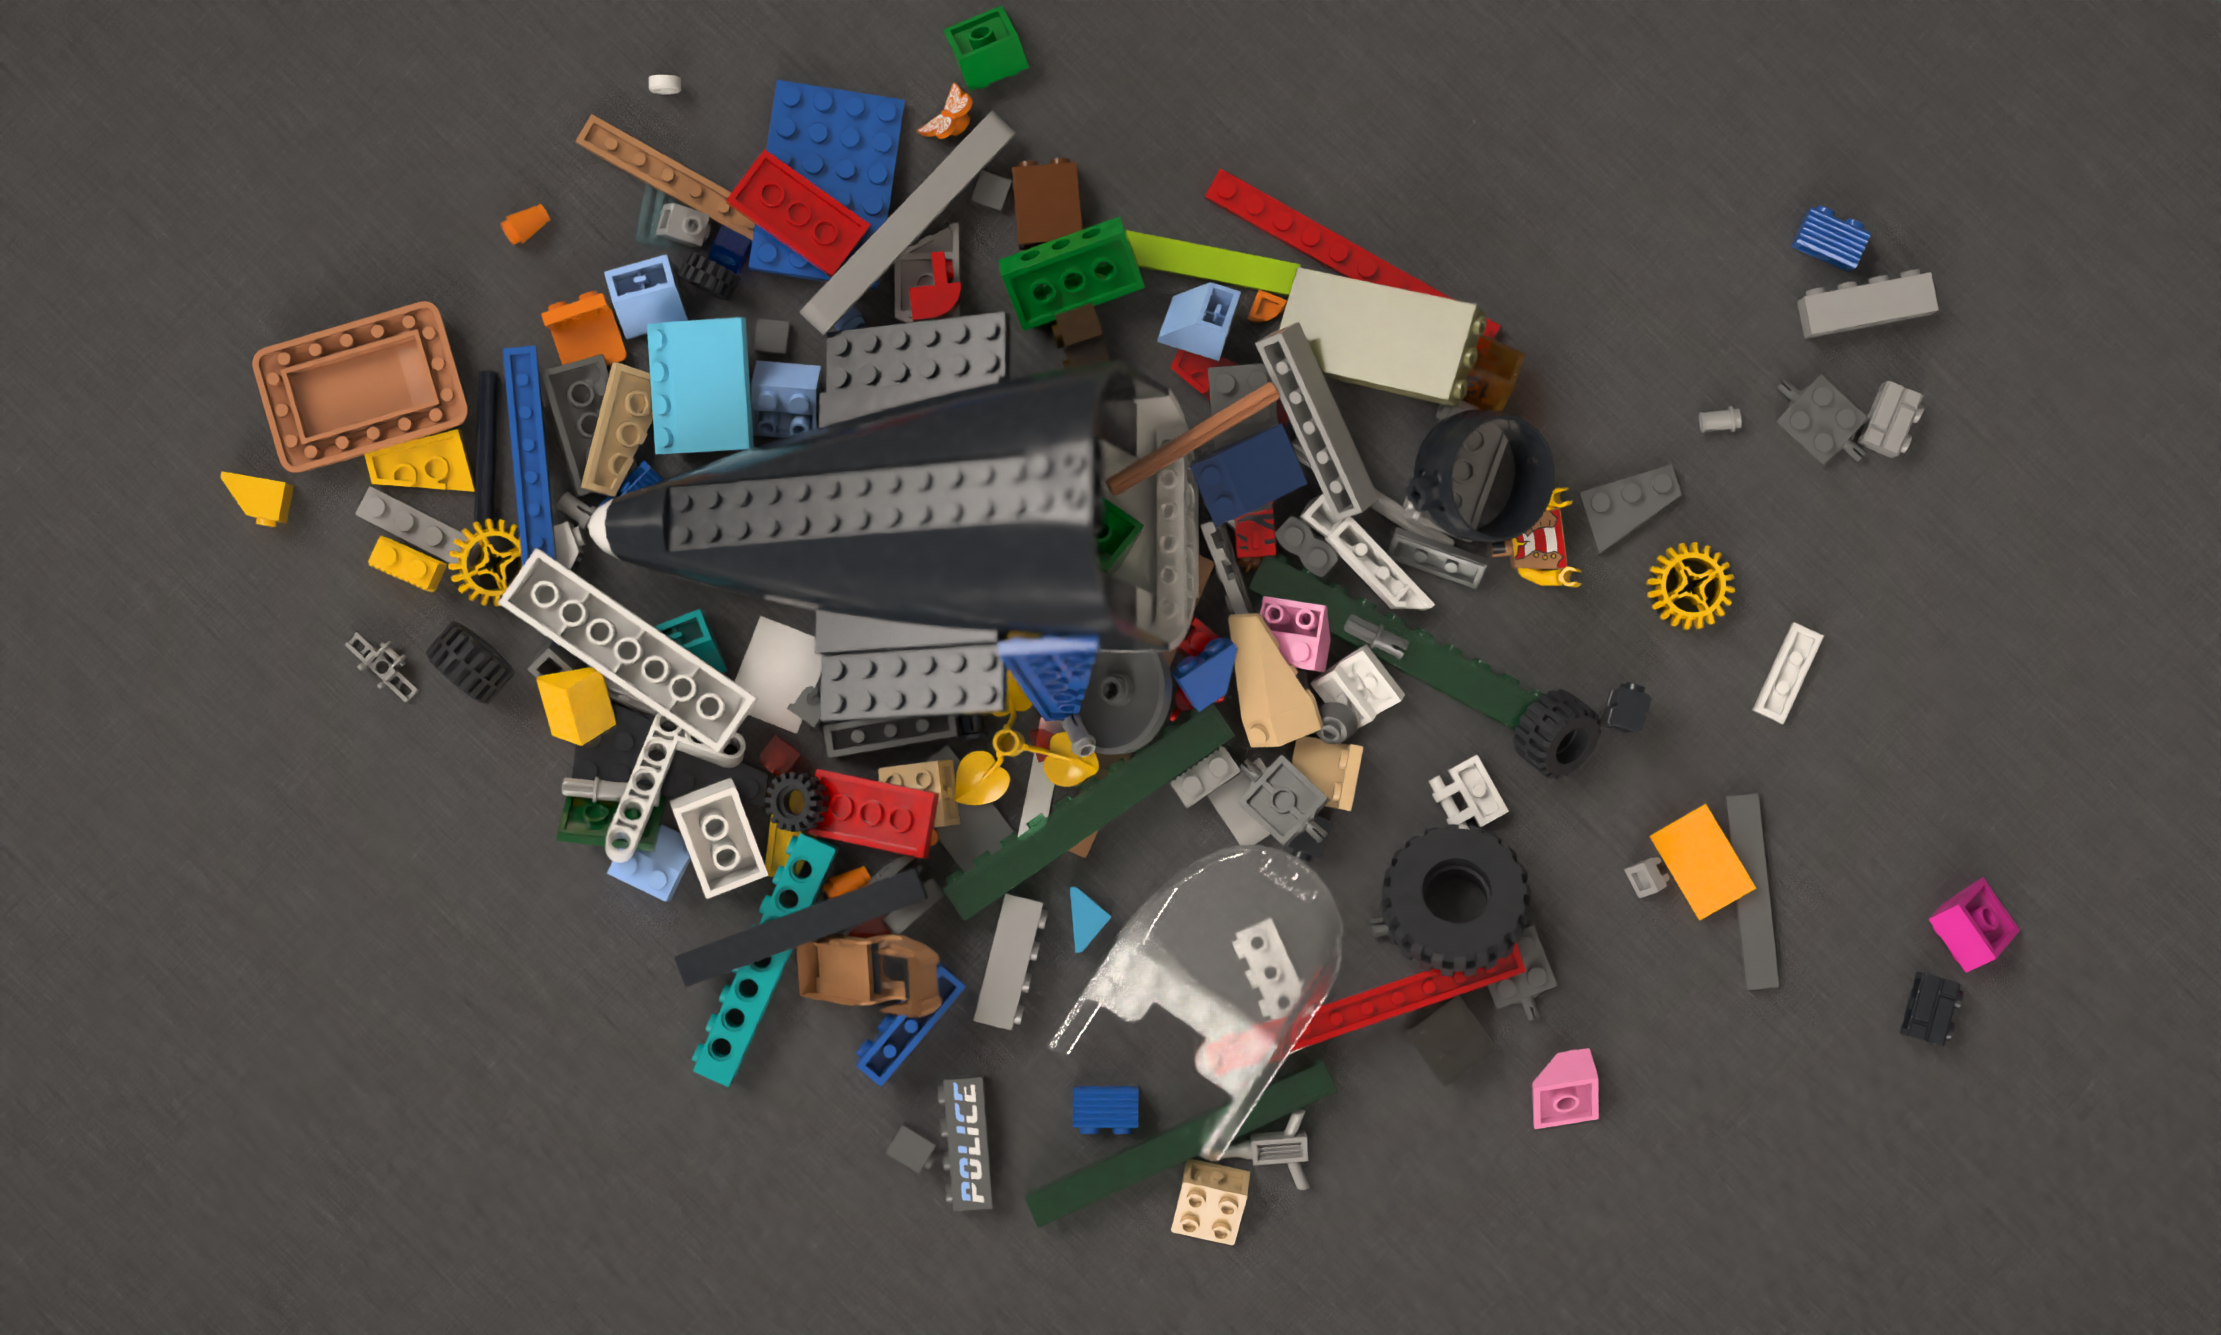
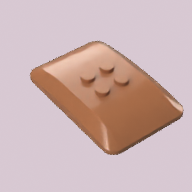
M427 301L417 302L265 347L254 355L252 361L253 371L279 461L287 471L293 473H301L457 427L464 423L469 413L467 400L441 312L433 303Z

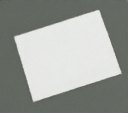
M760 616L734 681L759 698L748 715L797 734L803 719L787 708L790 703L794 704L805 688L809 686L815 688L821 674L822 655L815 653L814 636Z

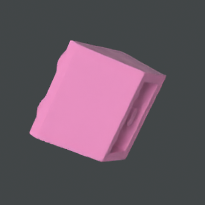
M1263 596L1260 615L1279 642V651L1287 664H1293L1295 668L1325 673L1331 641L1327 606Z

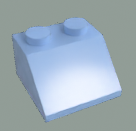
M661 824L655 852L636 850L632 858L626 862L618 863L612 861L607 874L666 902L672 899L691 857L682 833Z

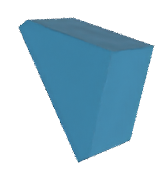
M1072 886L1070 887L1075 953L1083 952L1112 916L1080 888Z

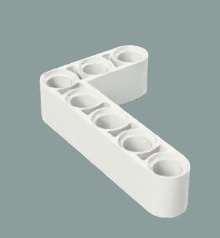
M658 712L607 833L605 846L607 856L614 862L622 863L628 861L634 855L676 750L725 768H733L743 760L746 744L742 735L736 732L728 743L736 746L738 753L734 755H727L723 751L718 753L705 743H695L691 739L692 735L677 724H675L677 729L673 732L662 730L660 725L663 722L672 721ZM658 750L663 752L666 757L661 761H653L649 758L648 754L651 751ZM646 779L651 781L654 786L650 790L643 791L636 786V783ZM628 809H636L640 811L642 816L638 820L633 821L627 819L624 813ZM622 838L627 840L630 846L625 850H617L612 846V842L615 839Z

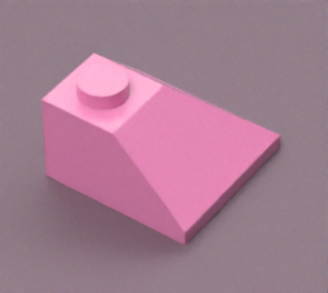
M1590 1048L1557 1053L1532 1083L1534 1129L1599 1119L1598 1075Z

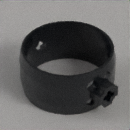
M1483 409L1459 412L1441 420L1426 435L1416 457L1414 478L1410 479V484L1406 487L1407 498L1413 504L1415 511L1424 512L1433 524L1455 537L1488 543L1513 539L1530 530L1539 521L1548 507L1555 481L1553 456L1541 432L1534 425L1514 414ZM1491 421L1504 433L1511 446L1515 462V478L1511 495L1503 510L1493 521L1475 530L1464 520L1456 505L1452 486L1453 468L1458 452L1469 435L1481 425ZM1532 457L1538 460V465L1533 463ZM1438 473L1440 474L1441 482L1439 481Z

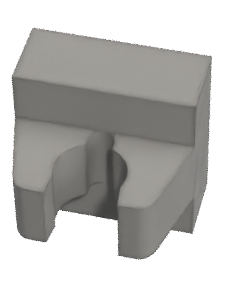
M1659 857L1643 860L1624 869L1639 898L1659 892L1667 887L1666 882L1670 877L1668 873L1661 875L1656 866L1662 862Z

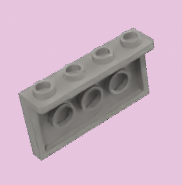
M1460 399L1458 408L1440 404L1436 418L1439 419V423L1450 415L1482 408ZM1491 421L1481 425L1469 435L1458 452L1453 468L1452 486L1456 505L1464 520L1475 530L1508 442L1504 433ZM1438 473V478H1439V481L1441 482V477H1440V474ZM1406 497L1403 509L1406 510L1405 519L1432 528L1466 543L1472 542V540L1455 537L1437 527L1424 512L1415 511L1413 504Z

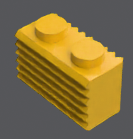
M384 536L379 537L368 561L369 566L429 592L436 591L447 567V564Z

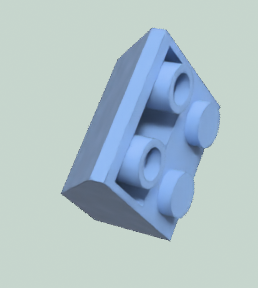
M667 254L604 272L613 306L627 340L646 335L647 324L689 321L673 263Z
M1209 282L1173 296L1157 342L1219 361L1234 319L1241 291Z
M756 361L751 382L753 435L786 438L818 428L821 366Z

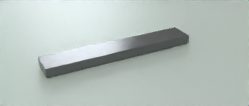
M1759 793L1724 796L1729 843L1756 887L1753 891L1735 900L1745 990L1779 987Z

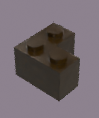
M1093 303L1055 315L1056 325L1051 327L1057 348L1064 347L1068 358L1062 361L1064 369L1110 361Z

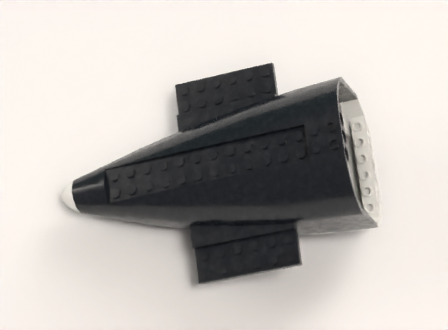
M1006 312L827 332L826 392L820 393L819 428L736 453L616 497L598 507L588 523L590 536L599 548L621 561L757 599L816 611L815 653L822 655L820 721L824 722L1007 712L1008 668L998 656V642H1009V639L1013 637L1036 640L1050 634L1062 637L1099 635L1098 651H1171L1178 647L1184 639L1193 617L1196 598H1199V487L1190 468L1192 460L1195 459L1194 451H1191L1118 496L1112 495L1106 485L1108 478L1188 431L1184 414L1172 391L1120 359L1010 379L1011 315ZM1103 497L1145 525L1122 565L1113 576L1099 570L1095 552L1093 533H1099L1103 526Z

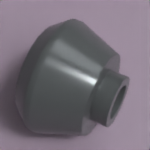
M1328 702L1318 708L1324 725L1322 729L1316 731L1321 740L1328 744H1339L1350 739L1355 734L1358 721L1355 713L1348 706L1339 702Z

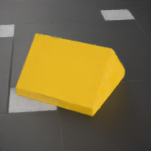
M588 667L537 676L536 680L552 736L582 746L616 725V718L605 677L595 668Z

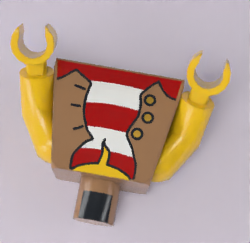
M1562 487L1553 490L1546 511L1539 521L1526 533L1513 539L1490 542L1492 558L1510 556L1511 569L1518 570L1521 577L1540 586H1561L1564 584L1570 587H1579L1581 583L1571 582L1570 576L1573 572L1582 571L1567 565L1560 508H1555L1566 507L1572 504L1573 500L1564 503L1560 500V493L1569 490V488Z

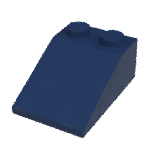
M1283 423L1196 458L1190 464L1191 471L1215 526L1243 516L1308 484Z

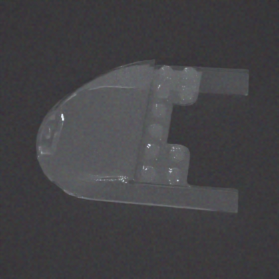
M1238 845L1214 851L1189 864L1163 884L1145 901L1118 933V941L1048 1045V1048L1052 1051L1067 1056L1100 1005L1125 1021L1137 1022L1148 1013L1153 1003L1156 1002L1206 1036L1195 1056L1196 1068L1203 1076L1224 1089L1234 1098L1232 1106L1200 1153L1205 1159L1215 1162L1220 1159L1328 995L1338 974L1342 959V922L1339 910L1336 908L1328 887L1310 867L1286 852L1266 846Z

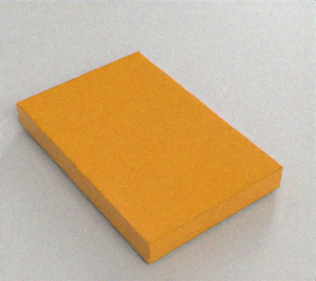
M1706 804L1649 836L1699 921L1756 889Z

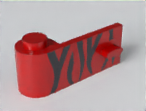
M1272 501L1234 519L1237 558L1276 556Z

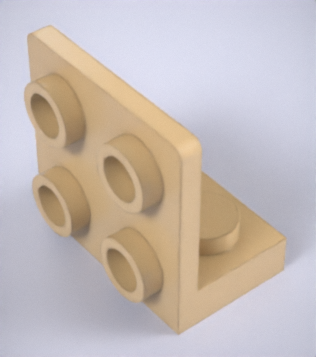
M1307 736L1296 739L1291 764L1330 799L1325 806L1351 811L1364 747L1342 743L1328 744L1321 739Z
M953 760L879 768V781L939 793L934 827L960 824L958 802L954 800L956 783Z
M1187 1158L1171 1231L1234 1245L1248 1196L1250 1171Z

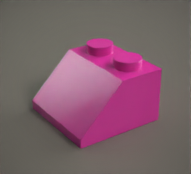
M1984 877L1978 879L1943 903L1929 918L1935 933L1942 938L1951 951L1952 957L1961 965L1965 973L1995 960L2020 931Z

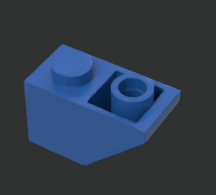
M1227 637L1222 639L1216 638L1210 641L1204 647L1205 650L1195 657L1189 656L1178 663L1177 669L1171 672L1190 704L1198 711H1201L1227 693L1237 653V647Z

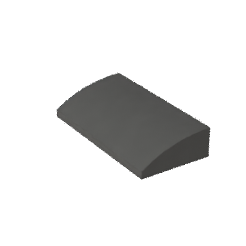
M603 354L540 371L542 393L576 498L594 493L580 487L609 378ZM633 457L634 461L624 480L637 468L635 457Z

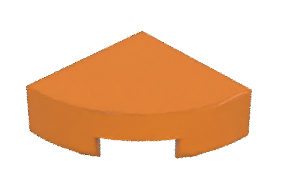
M1259 289L1247 321L1263 323L1275 319L1285 310L1287 300Z

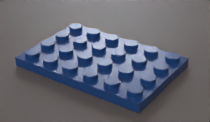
M777 80L766 150L871 224V228L848 257L847 262L888 219L905 100ZM755 224L749 270L828 282L831 279ZM878 280L869 289L877 290Z

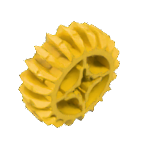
M492 519L485 520L486 529L483 530L479 522H473V528L476 533L472 534L468 529L464 528L461 532L467 540L463 542L455 538L453 541L455 545L461 547L460 552L449 551V556L458 558V563H449L448 568L451 570L459 569V573L453 575L451 580L453 582L464 581L458 588L460 593L466 592L469 588L472 589L468 596V599L474 601L481 594L480 604L484 606L488 604L489 597H492L494 606H500L498 603L500 596L505 594L523 568L520 534L516 537L514 536L518 526L512 524L507 531H504L506 523L502 519H499L496 529L493 527ZM502 536L509 540L515 548L497 552L487 537ZM478 541L481 557L471 567L467 568L468 553ZM489 553L493 554V557L496 558L498 556L502 557L501 561L496 564L497 572L493 571L490 567L488 569L483 567L489 562ZM518 557L517 572L513 579L507 583L505 567ZM488 573L496 581L498 588L486 589L479 587L471 577Z
M1697 542L1691 543L1689 552L1685 543L1678 544V554L1672 547L1666 549L1668 559L1662 555L1656 558L1657 563L1662 568L1652 566L1649 569L1652 574L1657 576V579L1651 578L1646 580L1647 585L1656 586V590L1648 592L1647 597L1653 598L1657 596L1659 600L1651 606L1652 609L1656 610L1661 607L1665 609L1659 616L1662 620L1668 618L1670 614L1673 615L1670 625L1673 627L1677 626L1682 619L1684 630L1690 629L1692 620L1696 629L1703 628V618L1709 625L1714 624L1715 617L1713 613L1720 617L1725 615V611L1720 604L1725 606L1732 604V600L1724 596L1725 593L1735 592L1734 587L1726 586V582L1733 580L1734 575L1724 576L1723 570L1728 569L1730 564L1726 562L1718 565L1717 561L1721 558L1722 554L1717 552L1710 558L1711 547L1708 545L1704 546L1699 553ZM1682 560L1697 561L1708 570L1701 574H1695L1688 566H1684ZM1674 567L1677 585L1667 594V576L1671 568ZM1686 578H1689V581H1696L1703 578V580L1697 583V586L1693 588V591L1695 593L1694 595L1692 594V591H1685L1678 594V592L1683 590L1684 587L1688 584ZM1714 579V596L1709 605H1707L1704 589L1706 584ZM1680 598H1686L1692 605H1696L1700 612L1683 611L1672 602Z

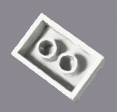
M731 778L670 800L706 899L768 876Z

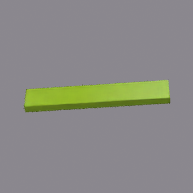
M1126 230L1137 262L1141 268L1289 296L1297 268L1301 267V264Z

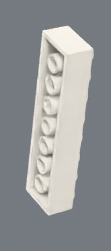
M537 548L498 602L718 753H722L759 699Z

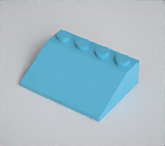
M746 317L647 324L655 454L754 448Z

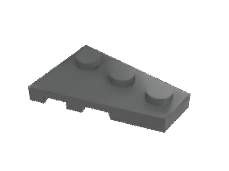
M1672 464L1578 493L1597 555L1682 495Z

